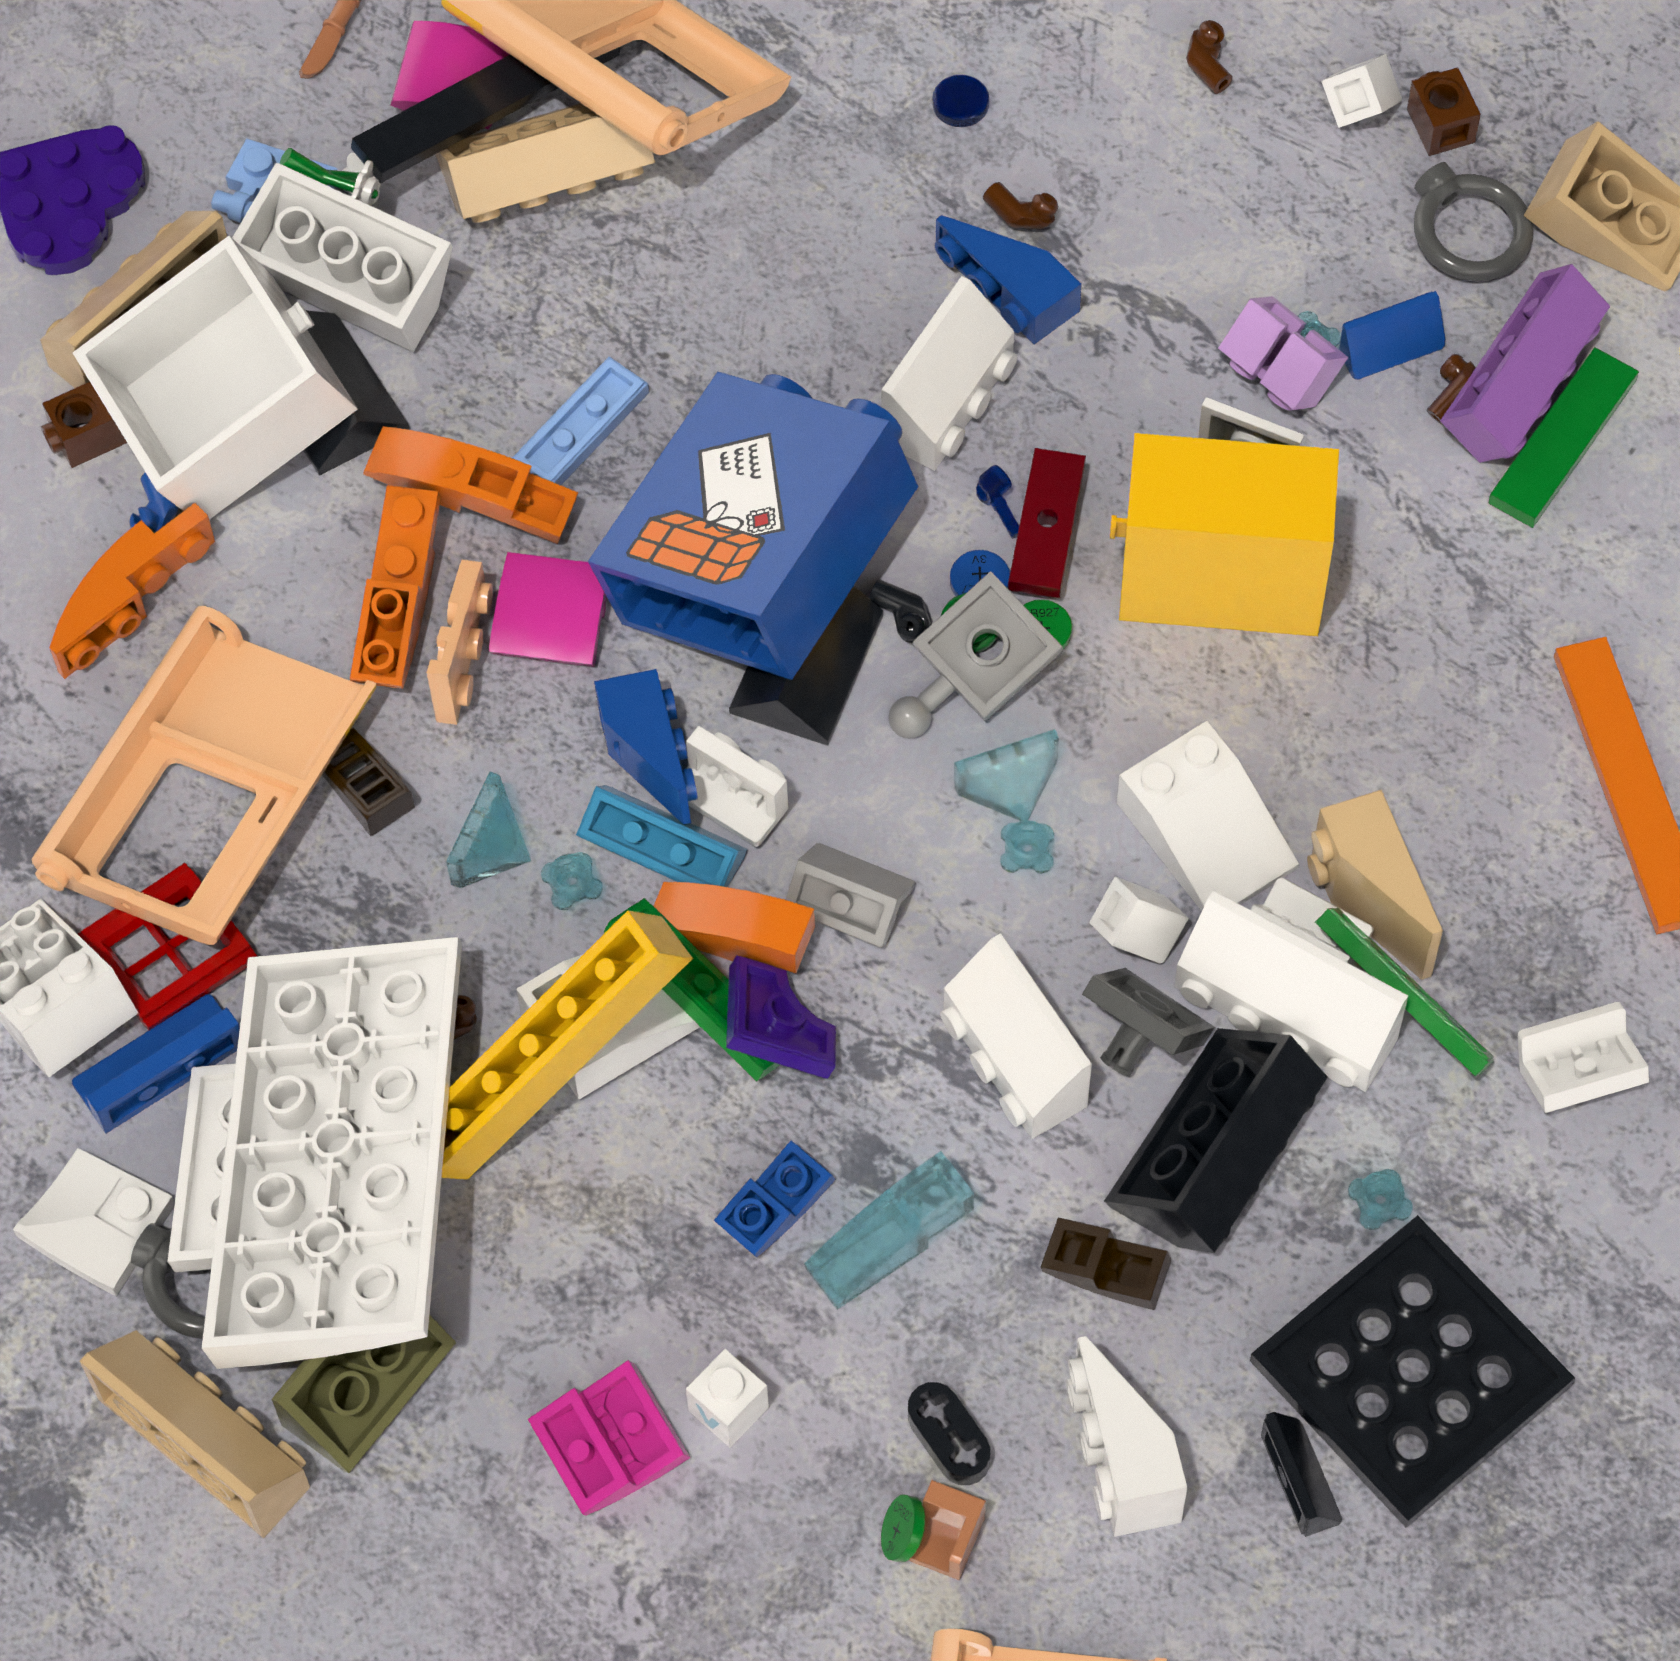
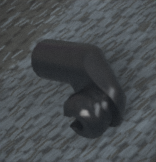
M881 579L875 582L869 599L880 608L892 612L899 636L904 641L913 643L931 625L924 600L915 593Z

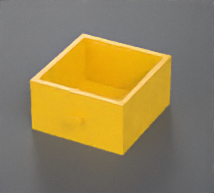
M1134 433L1127 518H1117V515H1112L1110 539H1115V537L1126 538L1119 621L1318 637L1334 544L1339 449Z

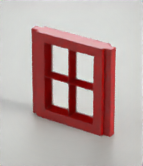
M183 863L142 890L141 893L174 905L186 896L191 900L202 882L186 863ZM116 908L77 933L112 967L138 1011L136 1016L148 1031L246 969L249 957H258L232 921L229 922L219 938L226 947L193 969L190 968L176 949L177 946L188 940V937L177 934L169 940L158 925ZM144 925L160 946L128 968H125L110 947ZM167 954L182 976L148 998L132 976Z

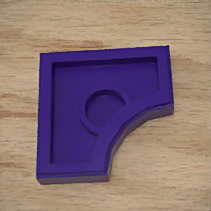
M736 955L729 966L726 1048L828 1079L836 1065V1026L817 1018L799 1002L790 988L786 970Z

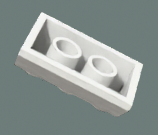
M963 276L960 277L881 390L882 408L887 410L902 428V437L899 443L904 455L934 471L946 455L949 457L955 455L964 439V428L972 417L979 419L989 404L991 389L998 380L1004 382L1009 377L1017 361V354L1013 352L1014 330L972 281Z
M998 934L991 938L944 987V1010L940 1012V1015L949 1034L955 1040L963 1038L972 1051L970 1061L980 1079L986 1084L992 1081L1002 1095L999 1098V1102L1011 1124L1015 1127L1022 1124L1031 1139H1034L1088 1107L1092 1063L1002 934Z

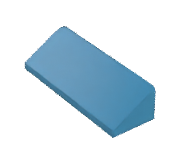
M607 785L595 787L576 833L577 836L677 882L728 887L747 852L746 848L692 823L683 825L672 814Z

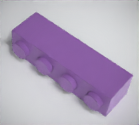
M1573 264L1538 274L1468 381L1440 420L1479 463L1499 458L1508 459L1523 448L1527 441L1526 433L1534 421L1541 417L1550 407L1552 402L1550 399L1551 395L1559 383L1574 371L1576 367L1575 359L1584 345L1592 341L1600 331L1601 326L1599 323L1610 308V305Z

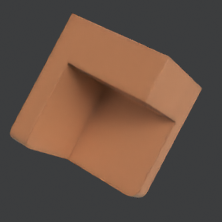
M931 1480L923 1499L925 1511L924 1536L918 1550L909 1561L960 1580L985 1519L986 1501Z

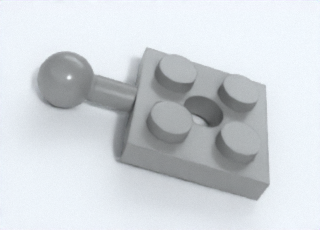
M990 571L913 641V646L938 671L940 676L922 691L918 697L906 696L898 699L890 708L889 724L892 730L903 738L911 739L921 736L930 725V712L954 691L986 722L1063 652V647ZM985 633L995 634L1003 642L1002 652L991 660L979 658L972 649L976 638Z

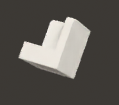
M1386 54L1342 69L1322 80L1338 128L1382 113L1402 101Z
M1115 876L1089 923L1112 946L1161 964L1166 960L1189 918L1166 896Z

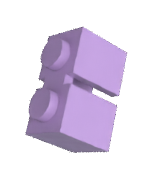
M1273 296L1250 298L1218 347L1220 351L1231 359L1229 364L1237 373L1251 380H1255L1258 376L1261 379L1260 383L1269 390L1267 393L1268 397L1275 404L1289 411L1316 407L1348 359L1344 353L1315 330H1310L1305 338L1301 336L1300 333L1306 323Z

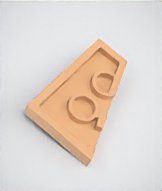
M461 559L448 601L447 623L451 627H440L437 636V660L430 659L426 672L436 722L457 725L461 706H469L471 702L473 675H468L471 659L479 660L483 645V629L478 628L480 615L489 614L493 596L492 583L485 582L482 562Z

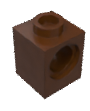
M1459 68L1443 72H1428L1419 79L1412 80L1407 111L1428 156L1475 143L1481 113Z
M87 382L42 403L48 423L41 426L43 435L53 454L62 451L71 468L127 443L91 382ZM79 423H87L82 427L73 428L75 425Z

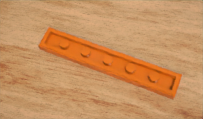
M1607 637L1556 648L1554 653L1555 663L1655 933L1657 935L1680 929V831Z

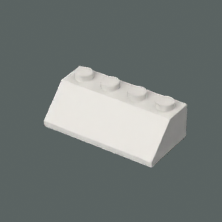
M277 162L232 237L272 274L282 291L329 313H334L346 321L413 352L438 310L453 248L450 242Z
M1214 890L1208 897L1177 964L1174 985L1175 988L1180 990L1181 995L1187 1001L1201 1008L1209 1006L1226 1015L1231 1024L1239 1030L1291 1035L1320 1068L1324 1069L1325 1074L1332 1081L1344 1087L1355 1086L1364 1092L1367 1091L1398 1041L1408 995Z

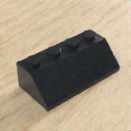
M1217 1028L1104 1202L1111 1209L1179 1248L1215 1253L1220 1244L1229 1236L1232 1225L1247 1202L1258 1191L1259 1183L1276 1157L1285 1149L1288 1138L1305 1112L1314 1104L1316 1095L1328 1076L1291 1035Z

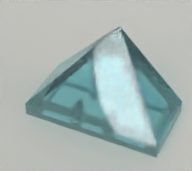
M1053 729L954 762V788L957 795L1027 824L1057 764L1059 737L1056 730Z
M489 772L446 860L450 883L458 888L466 887L531 861L501 777L493 772Z

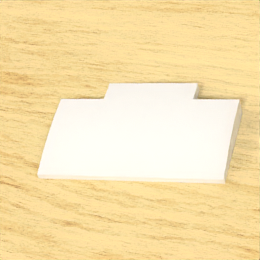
M459 937L248 958L236 1063L192 1067L167 1261L174 1272L211 1269L202 1349L216 1369L328 1357L384 1347L428 1336L462 943Z

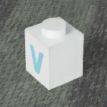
M726 1349L686 1388L689 1412L729 1448L769 1408L767 1385Z

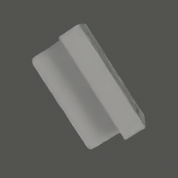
M816 843L798 859L785 900L814 908L816 922L882 948L889 940L900 903L912 892L915 882L824 844Z

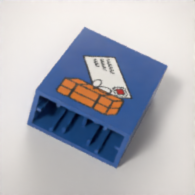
M717 371L588 560L621 624L792 680L919 487L899 443L902 437V428L887 410L865 399H852L843 408L813 399L803 387L781 375L769 374L763 378L761 383H756Z

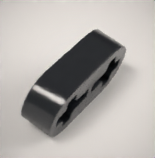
M927 1382L918 1386L911 1393L908 1400V1422L911 1429L942 1474L950 1482L958 1485H972L979 1482L986 1476L990 1467V1445L987 1438L956 1394L948 1386L939 1382ZM929 1400L934 1406L942 1403L945 1404L943 1408V1420L947 1425L945 1429L942 1430L932 1416L924 1419L921 1418L923 1402ZM956 1438L966 1452L974 1448L977 1450L975 1453V1466L969 1468L964 1462H959L956 1465L952 1463L955 1459V1448L950 1440Z

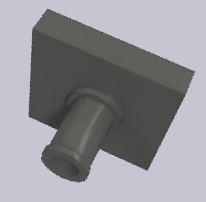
M1127 968L1092 976L1082 993L1083 996L1123 1022L1107 1050L1103 1052L1100 1058L1107 1066H1110L1112 1062L1116 1063L1113 1070L1126 1076H1131L1134 1066L1150 1040L1170 1054L1176 1055L1204 1046L1215 1028Z

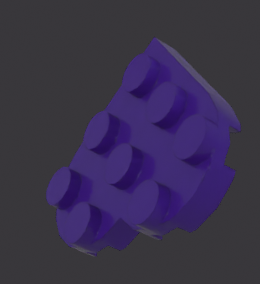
M114 125L98 129L80 130L0 152V212L10 246L22 264L26 261L31 266L43 268L45 273L51 276L71 274L89 266L93 262L92 255L102 246L103 240L107 241L109 238L108 220L127 212L130 209L128 203L138 194L140 187L144 189L145 168L142 156L135 144L125 137L123 130Z

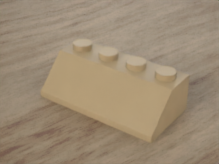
M582 103L470 135L436 154L456 211L463 219L471 217L473 223L494 219L501 215L500 208L517 203L523 209L539 206L549 201L548 194L567 189L568 194L589 191L596 187L595 180L614 175L615 180L630 179L643 174V166L655 163L653 152Z
M186 211L173 223L163 226L151 243L138 254L129 256L111 278L103 285L91 289L78 307L64 319H58L48 328L46 334L40 339L48 366L74 388L90 382L73 352L225 239L227 234L223 217L216 211Z
M135 1330L87 1352L79 1362L97 1399L262 1538L266 1537L309 1490L310 1485L303 1469L307 1463L303 1457L286 1442L280 1441L275 1446L260 1434L264 1430V1426L244 1407L239 1406L233 1411L219 1399L223 1395L222 1391L206 1375L198 1371L192 1377L177 1365L181 1361L180 1356L161 1338L156 1337L150 1342Z

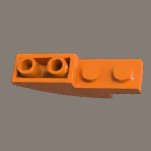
M385 426L381 429L363 472V475L391 486L438 491L441 497L440 505L460 513L463 506L556 544L560 541L578 496V492L531 474V465L508 456L450 438Z
M390 485L386 487L371 579L366 580L350 674V681L365 684L369 680L375 682L376 686L400 689L404 687L421 628L434 564L435 551L433 549V542L441 500L438 491Z
M196 503L192 504L155 533L140 520L122 535L85 575L69 599L57 623L49 647L58 673L64 679L76 670H82L90 666L98 658L100 652L118 638H125L131 635L139 627L141 621L147 617L141 598L146 594H152L161 589L173 573L187 563L196 562L206 554L209 547L215 542L208 515Z

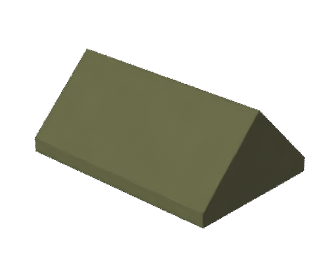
M429 1314L428 1336L425 1338L374 1349L306 1359L272 1398L281 1426L342 1471L350 1473L452 1349L456 1341Z

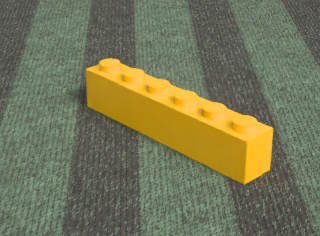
M627 911L450 1086L442 1178L468 1180L693 959L662 916Z

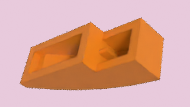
M663 882L653 905L699 951L733 961L736 955L793 973H797L815 928L814 908L781 898L718 885Z

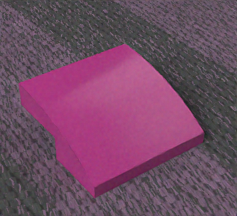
M414 21L410 29L390 106L406 110L510 54L469 26L436 21ZM491 125L485 127V129L489 130Z
M507 552L496 601L488 651L491 654L595 667L601 618L605 617L607 596L589 563Z
M629 1360L585 1390L580 1391L573 1388L528 1418L529 1423L575 1503L585 1516L621 1500L690 1459L689 1454L637 1366Z

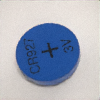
M987 550L969 551L961 555L952 565L950 571L951 590L955 596L967 593L990 571L1008 589L1009 568L1006 562L993 552Z

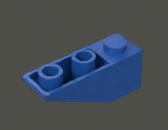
M943 215L936 218V242L934 246L939 258L948 267L953 268L955 266L967 279L971 280L984 297L1000 311L1001 316L1015 333L1021 332L1035 345L1080 312L1082 284L1049 251Z
M657 669L594 681L599 716L609 756L683 825L691 823L688 801L698 800L692 768L682 770L680 760L688 759L682 728L671 729L670 720L678 719L672 688L662 690Z

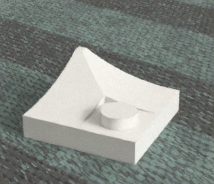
M77 1148L52 1185L16 1224L13 1231L18 1238L51 1260L117 1297L136 1265L131 1263V1254L140 1234L150 1223L161 1227L173 1209L175 1202L170 1194Z

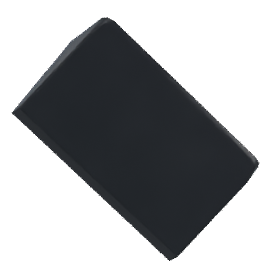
M1276 1412L1266 1414L1261 1438L1301 1534L1307 1537L1338 1526L1342 1523V1516L1302 1422L1295 1417Z

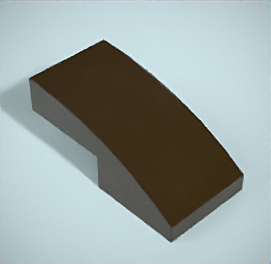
M1058 1217L1041 1264V1269L1046 1274L1093 1293L1154 1310L1171 1263V1258L1166 1250L1115 1239L1111 1229Z

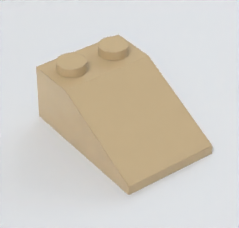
M1599 121L1568 138L1564 142L1524 216L1561 246L1662 291L1669 290L1680 272V186Z
M1382 790L1321 808L1316 831L1311 833L1313 843L1312 854L1307 856L1308 868L1313 882L1316 886L1324 885L1330 902L1333 905L1372 925L1374 932L1371 937L1421 980L1432 977L1443 930Z

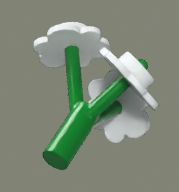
M288 148L281 157V165L325 185L343 189L348 192L349 196L370 206L376 203L379 198V187L381 184L373 176V162L367 160L363 164L355 153L348 155L347 167L342 171L326 170L292 148Z

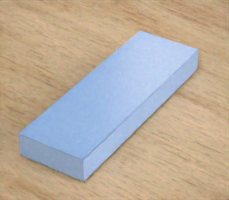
M608 357L512 458L531 465V474L562 485L649 393L648 383L611 357Z

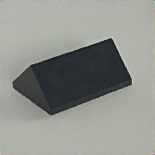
M306 310L315 324L312 328L307 329L358 408L357 411L303 450L320 476L373 449L383 426L409 430V425L340 318L334 313Z
M853 586L794 678L790 680L747 666L729 707V714L828 746L882 620L883 610Z

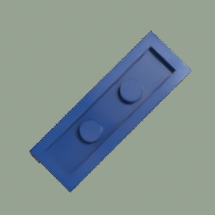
M207 994L74 1077L72 1085L100 1127L107 1134L189 1082L192 1067L216 1065L235 1053L238 1048L239 1023L227 1007L222 1010L213 996Z

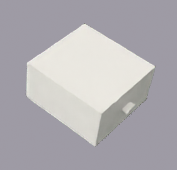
M227 236L73 352L79 365L156 490L182 511L196 503L208 515L209 520L358 410L307 329L312 328L315 324L299 301L292 306L272 274L230 236Z

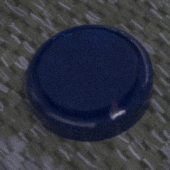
M969 75L949 76L939 82L934 89L932 96L933 110L936 116L947 125L968 127L981 121L987 114L989 109V93L986 86L975 77Z

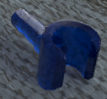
M993 465L980 475L976 487V495L982 503L993 507L1013 539L1018 535L1019 524L1008 507L1006 500L1002 497L1003 494L1012 488V483L1002 468L998 465Z

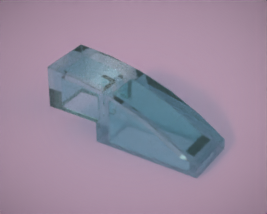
M940 1151L899 1180L853 1217L804 1263L805 1268L838 1310L927 1250L928 1240L973 1211L974 1192L943 1152Z

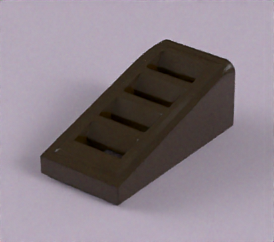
M353 727L332 759L351 747L354 748L356 753L336 766L329 763L322 776L367 833L373 836L415 808L412 793ZM361 761L366 763V766L345 779L342 776L343 773ZM373 774L377 777V779L357 792L353 788ZM385 787L386 793L371 803H366L365 799Z

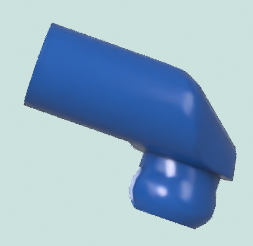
M145 472L140 480L149 503L146 507L138 508L139 516L134 513L131 514L129 524L130 528H132L142 520L155 533L174 519L178 512V507L156 490Z

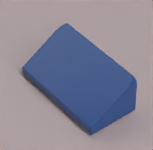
M1437 292L1425 293L1343 324L1339 350L1348 357L1345 365L1352 378L1359 380L1439 351L1445 347V332Z

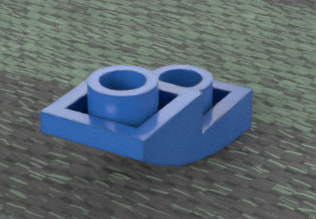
M791 1140L756 1181L750 1178L714 1221L757 1258L790 1229L836 1179Z

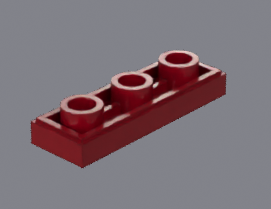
M1040 448L1034 449L1008 581V590L1060 598L1084 475L1086 455Z

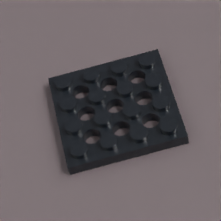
M1418 1215L1252 1352L1250 1362L1405 1528L1568 1390L1575 1380V1377ZM1418 1282L1427 1288L1430 1299L1423 1305H1410L1402 1300L1398 1289L1404 1283ZM1364 1317H1378L1386 1323L1389 1333L1381 1340H1368L1359 1333L1357 1323ZM1448 1322L1458 1323L1467 1330L1469 1341L1462 1346H1449L1440 1339L1437 1329ZM1325 1351L1337 1352L1345 1359L1347 1369L1336 1376L1326 1375L1317 1368L1315 1358ZM1406 1357L1417 1358L1425 1364L1428 1375L1418 1382L1407 1381L1398 1374L1396 1369L1397 1362ZM1487 1363L1498 1364L1507 1372L1509 1381L1506 1385L1499 1388L1488 1387L1478 1378L1477 1369ZM1365 1392L1375 1393L1384 1400L1386 1411L1377 1417H1366L1358 1412L1354 1399ZM1446 1398L1456 1399L1465 1406L1467 1417L1459 1423H1447L1438 1416L1435 1405ZM1402 1434H1413L1423 1441L1426 1452L1417 1459H1406L1396 1452L1393 1441Z

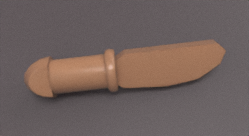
M337 0L328 19L323 21V28L299 71L300 78L309 79L323 71L331 60L340 38L345 34V27L354 10L359 7L361 0Z

